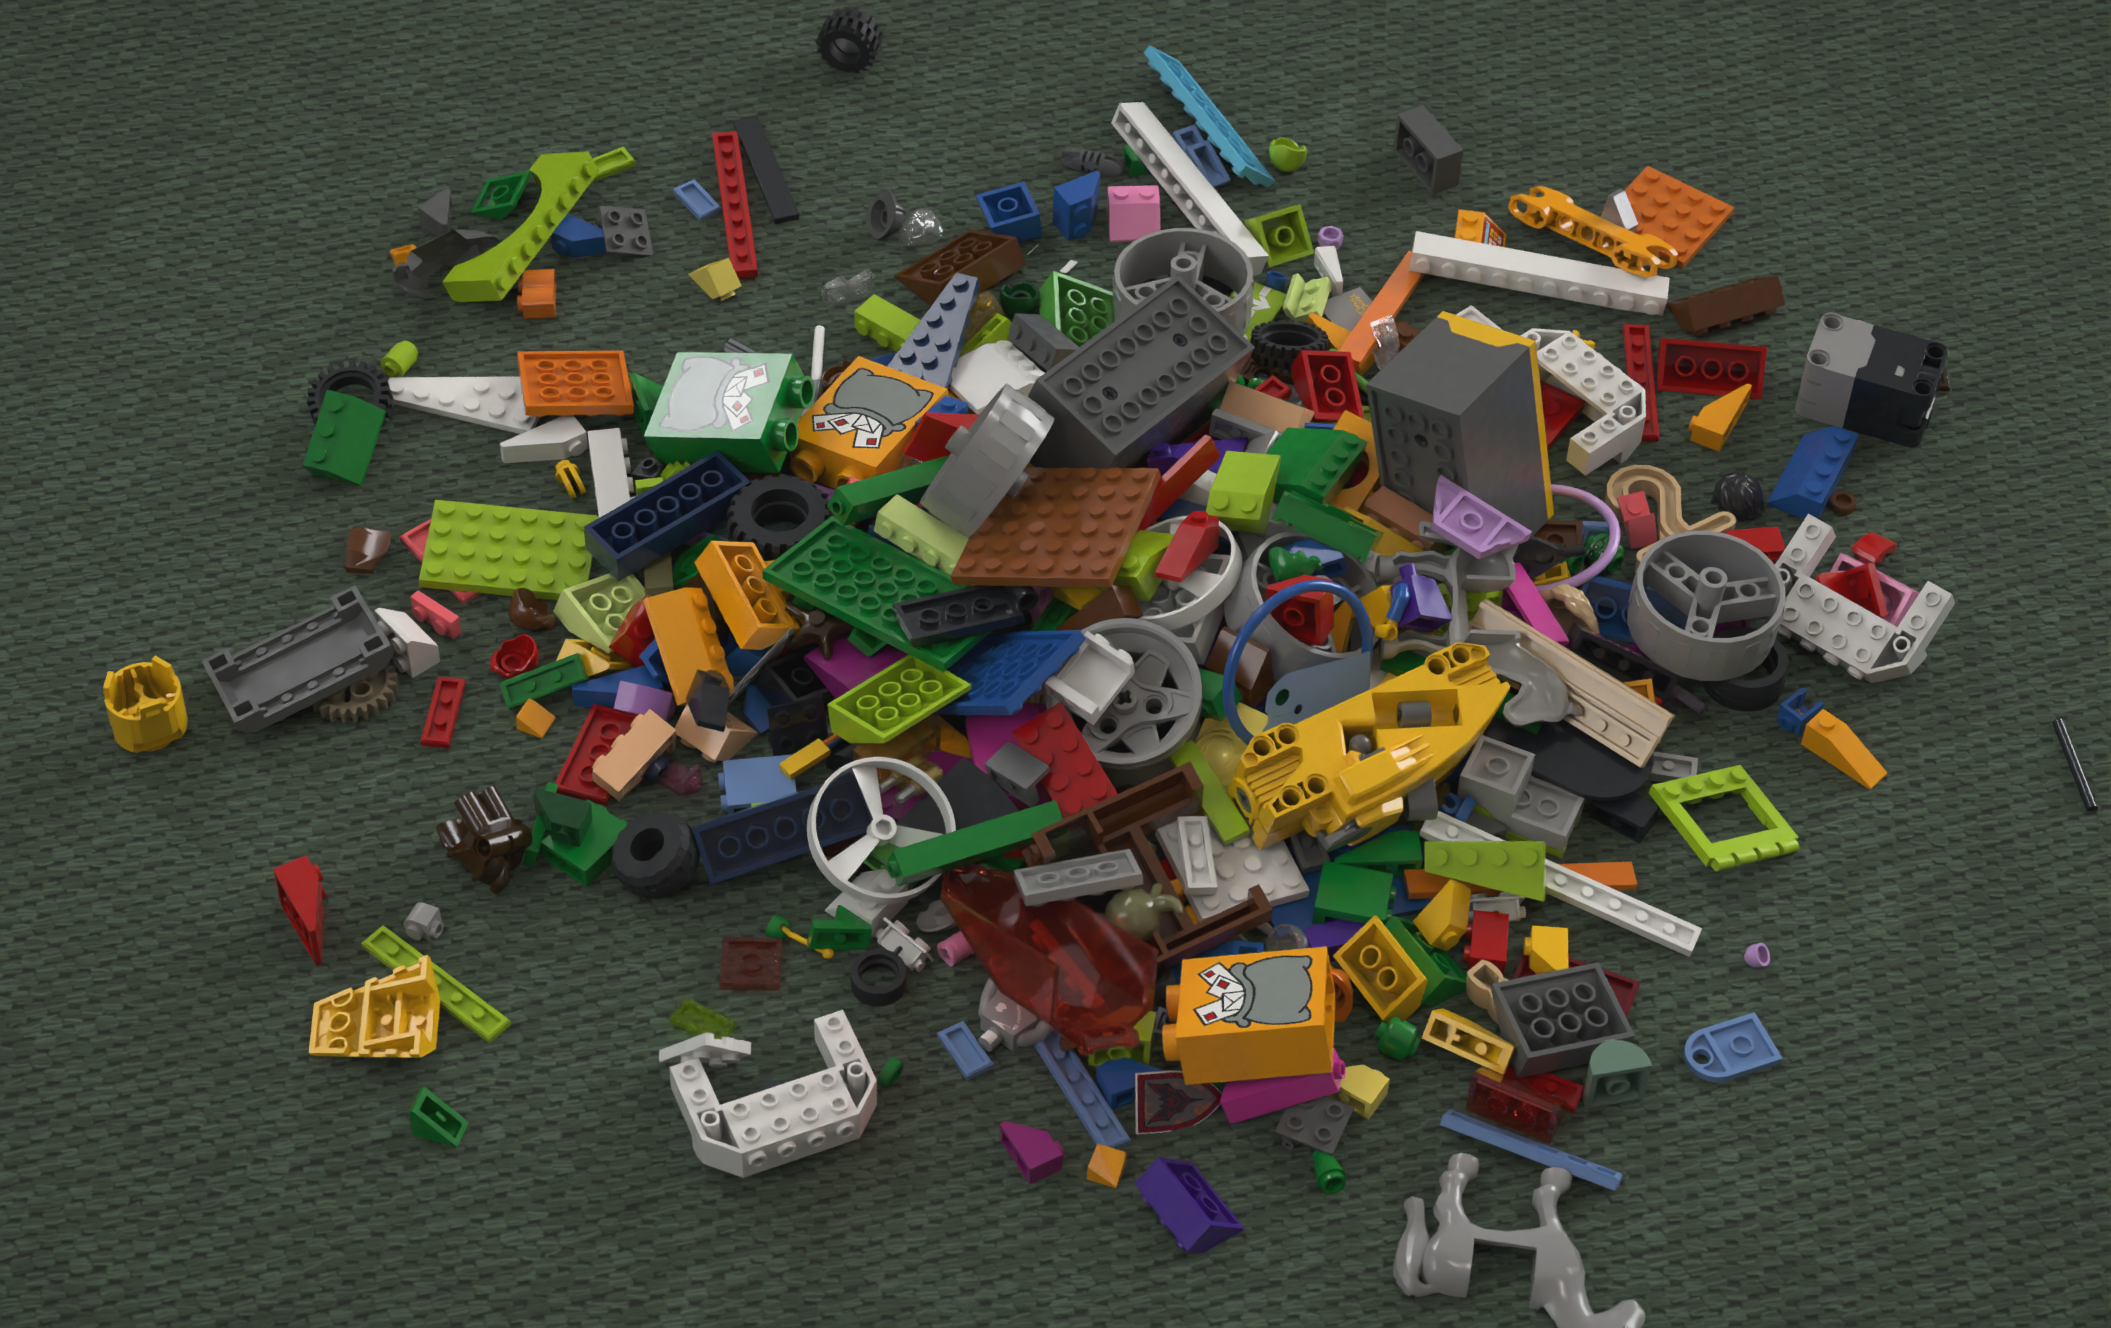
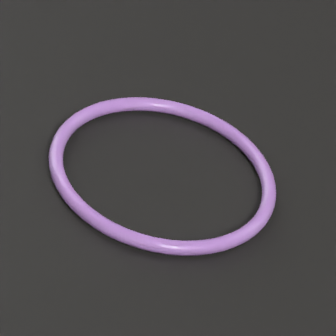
M1551 484L1552 495L1573 498L1596 509L1608 524L1609 542L1600 558L1590 567L1566 580L1535 586L1538 592L1543 589L1553 588L1562 583H1567L1574 588L1598 575L1615 556L1620 542L1619 522L1608 505L1598 497L1577 488Z

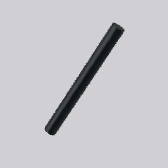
M2061 718L2055 719L2052 722L2085 808L2087 812L2097 811L2098 806L2065 723Z

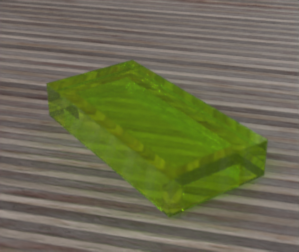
M687 997L670 1017V1023L696 1036L703 1033L714 1034V1039L730 1037L737 1028L736 1022Z

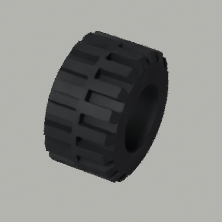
M837 8L834 12H830L824 21L816 40L818 45L817 51L822 53L820 57L828 61L827 64L830 67L834 66L837 70H844L845 72L854 71L855 73H861L862 70L866 71L874 63L883 42V32H881L880 24H876L874 17H869L867 12H861L858 8Z

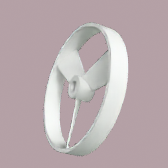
M1187 516L1175 517L1159 522L1145 531L1175 534L1180 523ZM1219 521V536L1224 537L1231 543V556L1224 573L1218 575L1194 570L1181 583L1163 579L1162 582L1166 588L1173 590L1181 587L1199 598L1178 610L1160 615L1142 616L1139 619L1155 623L1171 631L1201 619L1227 598L1235 587L1242 570V554L1228 527Z
M863 758L839 768L825 781L816 794L807 819L809 848L823 875L845 894L868 903L894 904L904 902L926 891L941 874L934 875L926 883L915 889L895 894L871 892L850 883L848 879L875 846H884L891 843L902 848L944 834L898 826L893 818L883 815L876 768L899 772L920 784L936 802L945 823L946 834L956 831L954 815L941 788L919 768L893 758ZM853 771L873 820L867 827V835L828 861L820 847L816 832L818 804L823 792L831 783Z

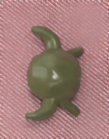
M1155 883L1149 893L1143 889H1130L1114 894L1106 906L1105 915L1097 914L1095 917V921L1102 926L1096 929L1092 935V953L1095 957L1100 958L1104 947L1115 939L1131 947L1139 946L1152 940V933L1160 929L1162 914L1169 911L1182 914L1180 901L1172 895L1162 894L1163 885L1160 883Z

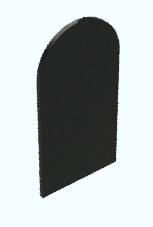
M1510 686L1508 692L1517 695L1519 691ZM1493 717L1483 733V736L1535 754L1532 774L1574 795L1591 800L1612 801L1636 793L1649 781L1654 764V755L1652 753L1644 768H1640L1564 719L1557 722H1543L1538 733L1534 734Z

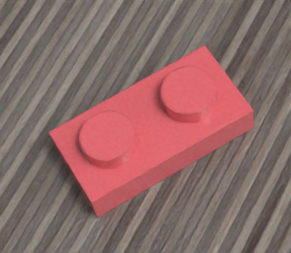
M419 590L410 596L412 614L419 622L426 621L441 636L446 634L450 638L455 639L461 634L458 615Z

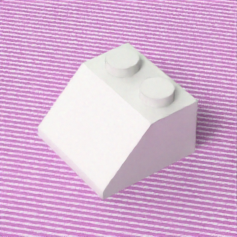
M885 869L861 872L852 882V884L875 893L895 894L908 891V884L898 887L895 878L892 879ZM842 892L825 909V912L835 917L837 906L845 907L872 925L870 940H872L877 931L887 925L883 920L884 917L891 921L908 903V900L894 904L868 903Z

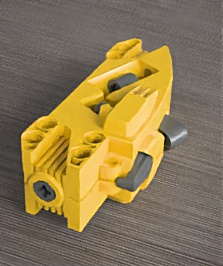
M1463 642L1455 643L1428 656L1422 666L1294 725L1282 723L1254 736L1241 757L1235 775L1226 792L1232 801L1238 803L1246 819L1250 818L1249 824H1254L1252 839L1258 849L1261 851L1306 830L1309 835L1319 839L1324 850L1328 853L1346 844L1354 846L1373 837L1397 822L1402 811L1406 821L1436 820L1438 816V802L1435 787L1447 779L1475 747L1478 739L1485 732L1510 689L1507 681L1501 683L1497 679L1495 672H1492V667H1487V660L1491 654L1486 646Z

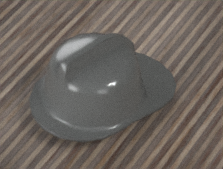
M884 188L871 202L866 212V227L874 239H880L885 235L898 232L903 223L905 209L895 201L889 189Z

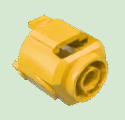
M154 656L152 663L132 664L120 669L115 674L112 671L107 672L103 686L104 702L115 741L121 747L135 753L156 751L184 735L188 725V717L180 681L174 674L171 664Z

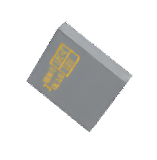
M1361 287L1327 299L1322 317L1352 331L1373 301Z

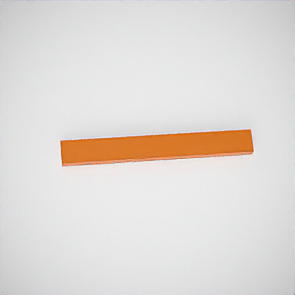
M1410 250L1338 350L1341 352H1351L1355 369H1360L1425 275V273L1409 271L1412 254Z
M1632 861L1559 864L1617 891L1636 890L1638 885ZM1425 869L1404 870L1403 873L1408 899L1434 898L1452 879L1425 872ZM1452 879L1469 886L1471 895L1485 893L1488 896H1499V893L1503 892Z

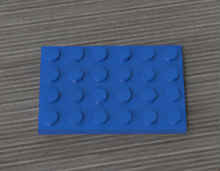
M1080 630L991 632L948 670L971 684L972 689L932 715H1014L1022 709V703L1029 696H1033L1042 688L1041 684L1048 677L1055 675L1060 670V665L1066 659L1074 656L1079 651V646L1086 638Z

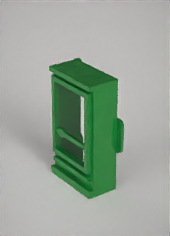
M1294 490L1291 493L1284 491L1272 517V520L1276 522L1286 521L1285 525L1288 527L1294 525L1292 529L1357 560L1361 558L1360 561L1363 563L1373 558L1384 534L1353 519V515L1327 502L1323 505Z

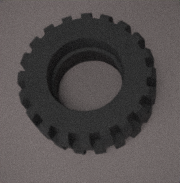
M780 474V477L769 475L764 476V479L760 481L755 479L749 483L748 487H742L730 502V507L727 511L728 540L730 542H752L757 547L764 561L776 560L833 516V513L827 507L830 501L820 488L817 489V486L810 481L804 482V479L794 476V478H789L788 475ZM774 521H790L800 525L795 529L784 532L769 531L762 528L763 525Z

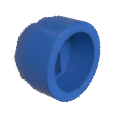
M1268 271L1265 285L1266 287H1273L1274 290L1281 291L1286 284L1287 276L1278 272Z

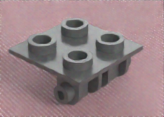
M599 206L600 216L595 218L594 226L603 230L607 253L641 256L653 255L645 210Z
M1327 1096L1286 1107L1275 1133L1282 1136V1145L1287 1149L1291 1150L1294 1146H1298L1301 1143L1332 1156L1354 1107Z

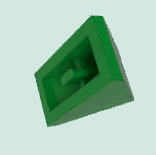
M426 1087L420 1089L409 1111L413 1136L453 1147H458L469 1124L467 1120Z

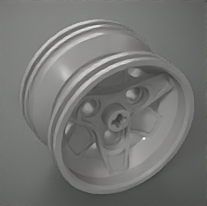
M1110 619L1081 630L1083 635L1086 631L1093 635L1096 633L1107 639L1111 647L1117 651L1119 649L1126 651L1133 658L1132 661L1136 662L1134 664L1135 673L1097 722L1092 725L1087 721L1081 732L1114 788L1128 784L1137 786L1174 769L1168 757L1174 754L1185 742L1189 740L1195 742L1200 732L1203 718L1200 715L1203 698L1201 676L1190 650L1169 630L1141 619ZM1071 657L1068 658V659H1066V660L1060 665V667H1061L1060 670H1059L1055 675H1053V676L1056 677V676L1060 673V671H1061V670L1064 668V666L1068 663V661L1071 659ZM1166 675L1172 680L1176 689L1162 687ZM1045 688V702L1048 710L1059 702L1047 695ZM1065 707L1068 713L1070 714L1071 718L1072 713L1077 715L1076 713ZM1152 707L1162 709L1158 714H1150L1148 712ZM1176 720L1171 730L1159 741L1157 728L1163 726L1167 721ZM1106 727H1114L1116 729L1111 734L1102 732ZM1122 741L1132 753H1116L1106 749L1117 746Z

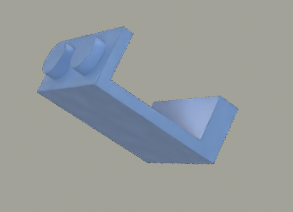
M792 755L723 761V772L718 773L719 790H725L726 794L720 795L722 813L728 812L729 815L734 813L736 808L751 807L752 803L768 802L795 793V778L790 780L779 769V763Z

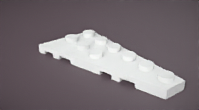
M394 377L388 380L393 396V404L518 434L534 429L540 417L532 415L525 416L520 377Z

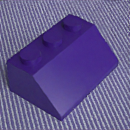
M1157 1157L1135 1183L1142 1193L1141 1198L1143 1201L1155 1209L1161 1224L1173 1232L1177 1238L1176 1243L1186 1252L1203 1253L1245 1229L1192 1162Z

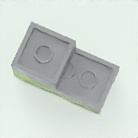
M1481 735L1460 775L1457 797L1461 800L1466 795H1469L1477 802L1472 810L1504 824L1507 828L1505 838L1513 841H1545V852L1562 858L1567 848L1568 838L1573 828L1577 827L1580 821L1585 798L1531 776L1535 754Z

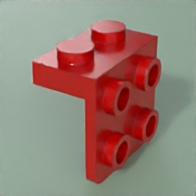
M1867 563L1847 571L1816 575L1815 581L1880 618L1888 616L1875 563Z

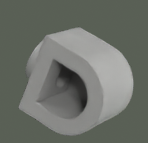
M422 902L416 903L403 923L406 934L414 940H421L423 938L432 941L433 938H438L441 935L444 926L439 908Z

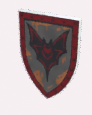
M1183 1071L1135 1073L1136 1134L1170 1132L1196 1125L1218 1108L1221 1104L1222 1093L1212 1083L1185 1085Z

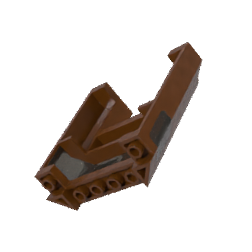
M1191 761L1032 833L1031 845L1021 850L1027 868L1130 849L1143 875V884L1137 885L1132 889H1143L1149 893L1155 883H1160L1163 885L1162 894L1172 895L1180 901L1182 914H1178L1175 911L1162 914L1160 929L1152 933V940L1139 946L1131 947L1115 939L1104 947L1100 958L1095 957L1091 950L1092 935L1096 929L1102 926L1095 921V917L1097 914L1105 915L1106 906L1111 901L1113 895L1123 890H1110L1098 896L1090 894L1078 896L1071 901H1055L1058 905L1055 907L1060 921L1062 923L1067 922L1071 930L1068 932L1071 942L1075 948L1080 946L1083 951L1082 961L1089 972L1087 980L1102 999L1272 919L1273 908L1258 884L1248 889L1246 901L1194 925L1145 836L1146 834L1177 821L1178 816H1188L1202 809L1204 785Z

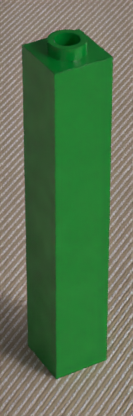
M950 455L838 486L827 507L841 524L845 526L877 516L878 511L896 494L914 505L920 504L925 491Z
M1056 800L895 849L888 858L887 870L892 879L895 878L898 887L1030 846L1032 833L1062 820L1063 817ZM1066 825L1045 834L1047 839L1059 837L1066 828Z

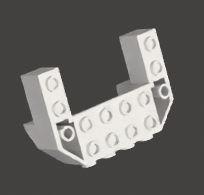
M1532 328L1522 334V337L1536 341L1540 380L1586 401L1582 413L1594 421L1593 424L1570 438L1566 461L1586 476L1612 458L1620 464L1627 460L1641 443L1646 419L1645 389L1570 331Z
M1808 514L1775 564L1784 582L1786 597L1785 609L1778 633L1787 639H1790V637L1799 641L1800 646L1812 653L1815 650L1823 655V659L1834 666L1841 665L1847 669L1850 675L1859 680L1863 678L1870 683L1912 674L1927 657L1925 649L1955 605L1953 595L1927 581L1899 626H1894L1810 578L1836 535L1831 526Z
M843 1010L814 1019L815 1042L828 1069L721 1105L717 1100L699 1057L669 1067L671 1089L691 1132L695 1154L703 1164L744 1178L860 1138L877 1106V1080Z

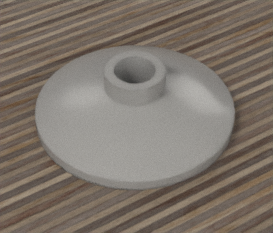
M965 893L948 894L946 897L930 903L927 911L920 912L916 924L924 932H933L941 929L950 930L967 913L971 906V900Z

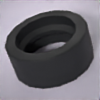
M886 949L865 951L855 958L851 965V990L854 996L864 1004L876 1007L893 1004L903 996L907 989V967L903 959L895 952ZM884 967L896 974V981L883 988H874L862 982L861 975L868 969Z

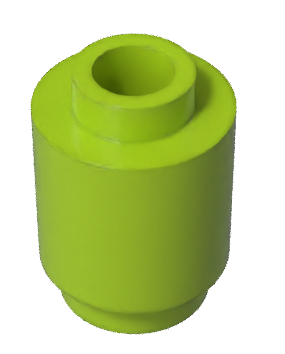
M409 341L396 343L381 359L383 372L391 378L402 377L416 362L418 356L417 348Z

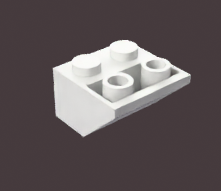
M384 608L375 610L376 621L394 650L392 658L396 668L401 673L406 671L411 678H414L440 662L438 645L406 613Z

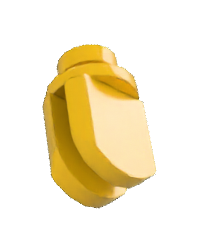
M569 460L558 462L556 464L557 472L555 477L559 483H563L571 500L577 498L570 483L572 480L581 496L586 494L585 487L578 475V467L573 463L571 464Z

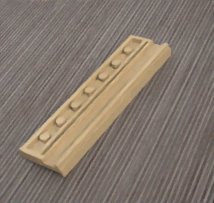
M1484 599V601H1481L1479 604L1480 608L1473 620L1468 623V632L1470 629L1519 631L1520 646L1556 670L1568 690V700L1575 705L1581 715L1578 717L1569 714L1563 719L1640 768H1644L1675 715L1490 600ZM1500 679L1504 682L1507 681L1511 687L1518 691L1521 688V685L1518 683Z

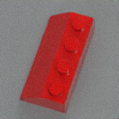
M1659 338L1657 390L1725 396L1745 384H1750L1752 388L1749 398L1762 399L1767 347Z

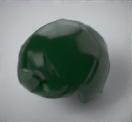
M1020 282L1012 288L1004 285L1000 291L999 304L1003 312L1011 318H1014L1015 314H1032L1039 302V290L1028 282Z

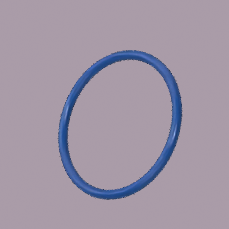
M1309 580L1291 585L1266 600L1250 616L1240 630L1226 662L1222 691L1227 720L1235 734L1246 745H1249L1254 735L1241 722L1235 706L1234 684L1237 666L1242 652L1255 629L1270 612L1285 601L1309 592H1328L1343 599L1352 608L1357 617L1362 637L1361 653L1370 651L1371 667L1373 634L1370 619L1361 601L1346 587L1325 580Z

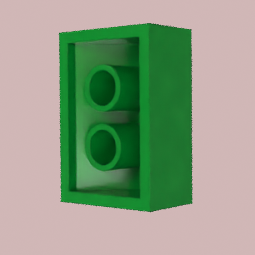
M327 390L303 466L312 475L361 486L364 482L386 411L352 395Z
M1392 916L1385 924L1386 928L1428 980L1420 1005L1437 1006L1466 991L1467 975L1447 951L1430 945L1412 920Z

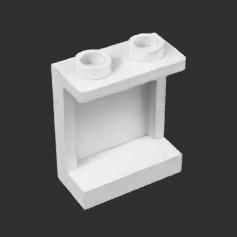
M1086 631L1084 634L1086 640L1079 647V651L1071 657L1056 677L1051 676L1045 682L1047 695L1058 702L1061 701L1065 707L1094 725L1133 676L1135 669L1134 662L1132 661L1133 658L1122 649L1117 651L1100 634L1096 633L1093 635Z

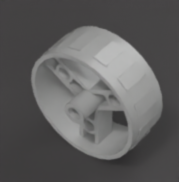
M1194 228L1159 230L1133 241L1121 252L1116 260L1113 276L1115 321L1173 277L1179 275L1239 333L1244 336L1249 328L1254 296L1252 265L1246 253L1236 243L1224 236ZM1170 274L1169 278L1140 284L1148 279ZM1203 276L1224 283L1231 287L1238 295L1234 299L1227 297L1202 283Z
M1005 384L991 399L969 429L960 425L945 446L952 453L930 483L920 500V504L943 523L969 538L987 519L1006 493L1013 497L1024 484L1029 474L1023 469L1044 440L1055 418L1021 391L1015 390L1009 384Z
M1692 530L1676 533L1658 541L1642 557L1628 600V627L1639 649L1651 661L1674 674L1701 681H1722L1737 678L1754 670L1770 653L1785 609V585L1780 572L1773 562L1758 548L1742 539L1714 531ZM1649 586L1687 615L1688 619L1685 630L1678 628L1662 617L1648 600L1644 589ZM1759 617L1766 618L1767 623L1747 635L1733 638H1713L1717 623Z
M1298 531L1282 532L1268 538L1242 564L1239 579L1231 593L1224 600L1223 607L1228 628L1239 633L1250 616L1266 601L1267 586L1278 583L1273 576L1269 563L1270 549L1285 547L1294 542L1311 539L1329 548L1332 547ZM1343 552L1341 553L1345 558L1350 573L1331 579L1323 575L1315 576L1333 580L1334 583H1338L1351 592L1361 595L1360 598L1378 588L1367 569L1357 559ZM1333 594L1335 612L1344 600ZM1270 613L1262 620L1250 637V639L1271 649L1273 679L1277 681L1287 673L1361 654L1362 650L1361 630L1356 615L1350 634L1351 650L1347 653H1337L1331 632L1322 646L1298 641L1285 631ZM1371 624L1374 647L1379 638L1375 636V629Z

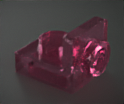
M675 760L657 778V784L683 799L691 792H698L703 783L700 765L695 764L689 769Z

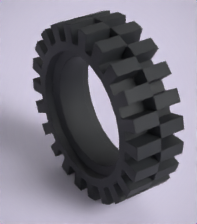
M355 360L349 361V367H345L344 362H339L338 370H334L331 365L327 367L328 375L321 371L318 374L320 381L313 379L311 382L313 388H308L307 393L309 397H307V404L315 425L326 391H337L348 385H362L373 391L374 399L372 405L386 411L382 427L387 423L385 417L390 419L392 415L390 409H393L394 404L388 380L384 377L381 370L377 371L376 366L372 364L368 367L366 362L360 361L357 367Z

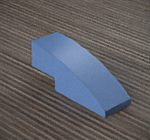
M1195 124L1172 133V138L1213 188L1231 182L1209 140H1203Z

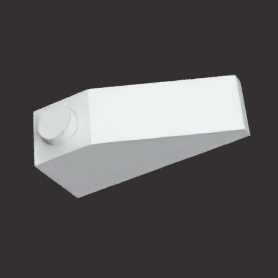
M573 415L568 417L561 416L500 443L501 458L504 463L566 459L570 456H579L584 450L588 449L587 432Z

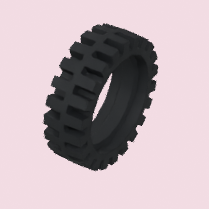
M1278 320V323L1268 321V324L1264 322L1252 329L1250 343L1255 349L1250 357L1254 359L1255 363H1260L1263 367L1268 366V369L1274 370L1278 368V371L1288 369L1289 372H1292L1291 366L1301 350L1328 351V335H1326L1325 331H1321L1320 327H1314L1310 323L1305 325V322L1299 321L1294 323V320H1289L1288 322Z

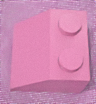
M1108 186L1107 216L1110 242L1135 241L1144 235L1161 230L1158 186Z

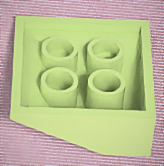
M609 573L563 589L553 612L569 632L610 654L614 651L608 646L633 605L646 596V592L633 573L619 582Z

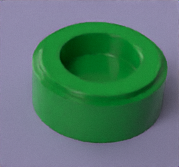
M892 1057L881 1070L877 1082L885 1088H890L901 1075L904 1063L896 1057Z

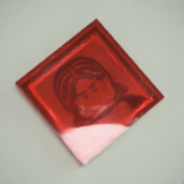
M723 937L720 989L780 991L783 938Z

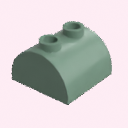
M1614 1039L1603 1041L1591 1055L1583 1091L1585 1108L1644 1099L1652 1068L1647 1054L1637 1045L1627 1041Z

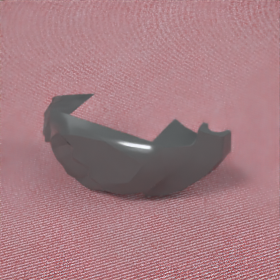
M452 230L410 251L406 264L400 263L392 268L393 279L408 293L423 298L436 297L423 289L428 284L427 279L430 275L439 272V268L443 265L454 262L458 265L469 261L492 249L501 241L495 238L494 235L477 230Z

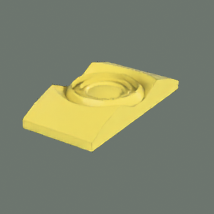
M1239 702L1236 705V709L1245 728L1254 736L1262 733L1267 725L1268 715ZM1227 717L1222 722L1205 718L1194 743L1227 791L1239 761L1248 745L1243 743L1235 734Z

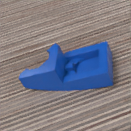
M750 683L745 688V698L741 714L760 736L770 730L767 707H771V705L760 691Z

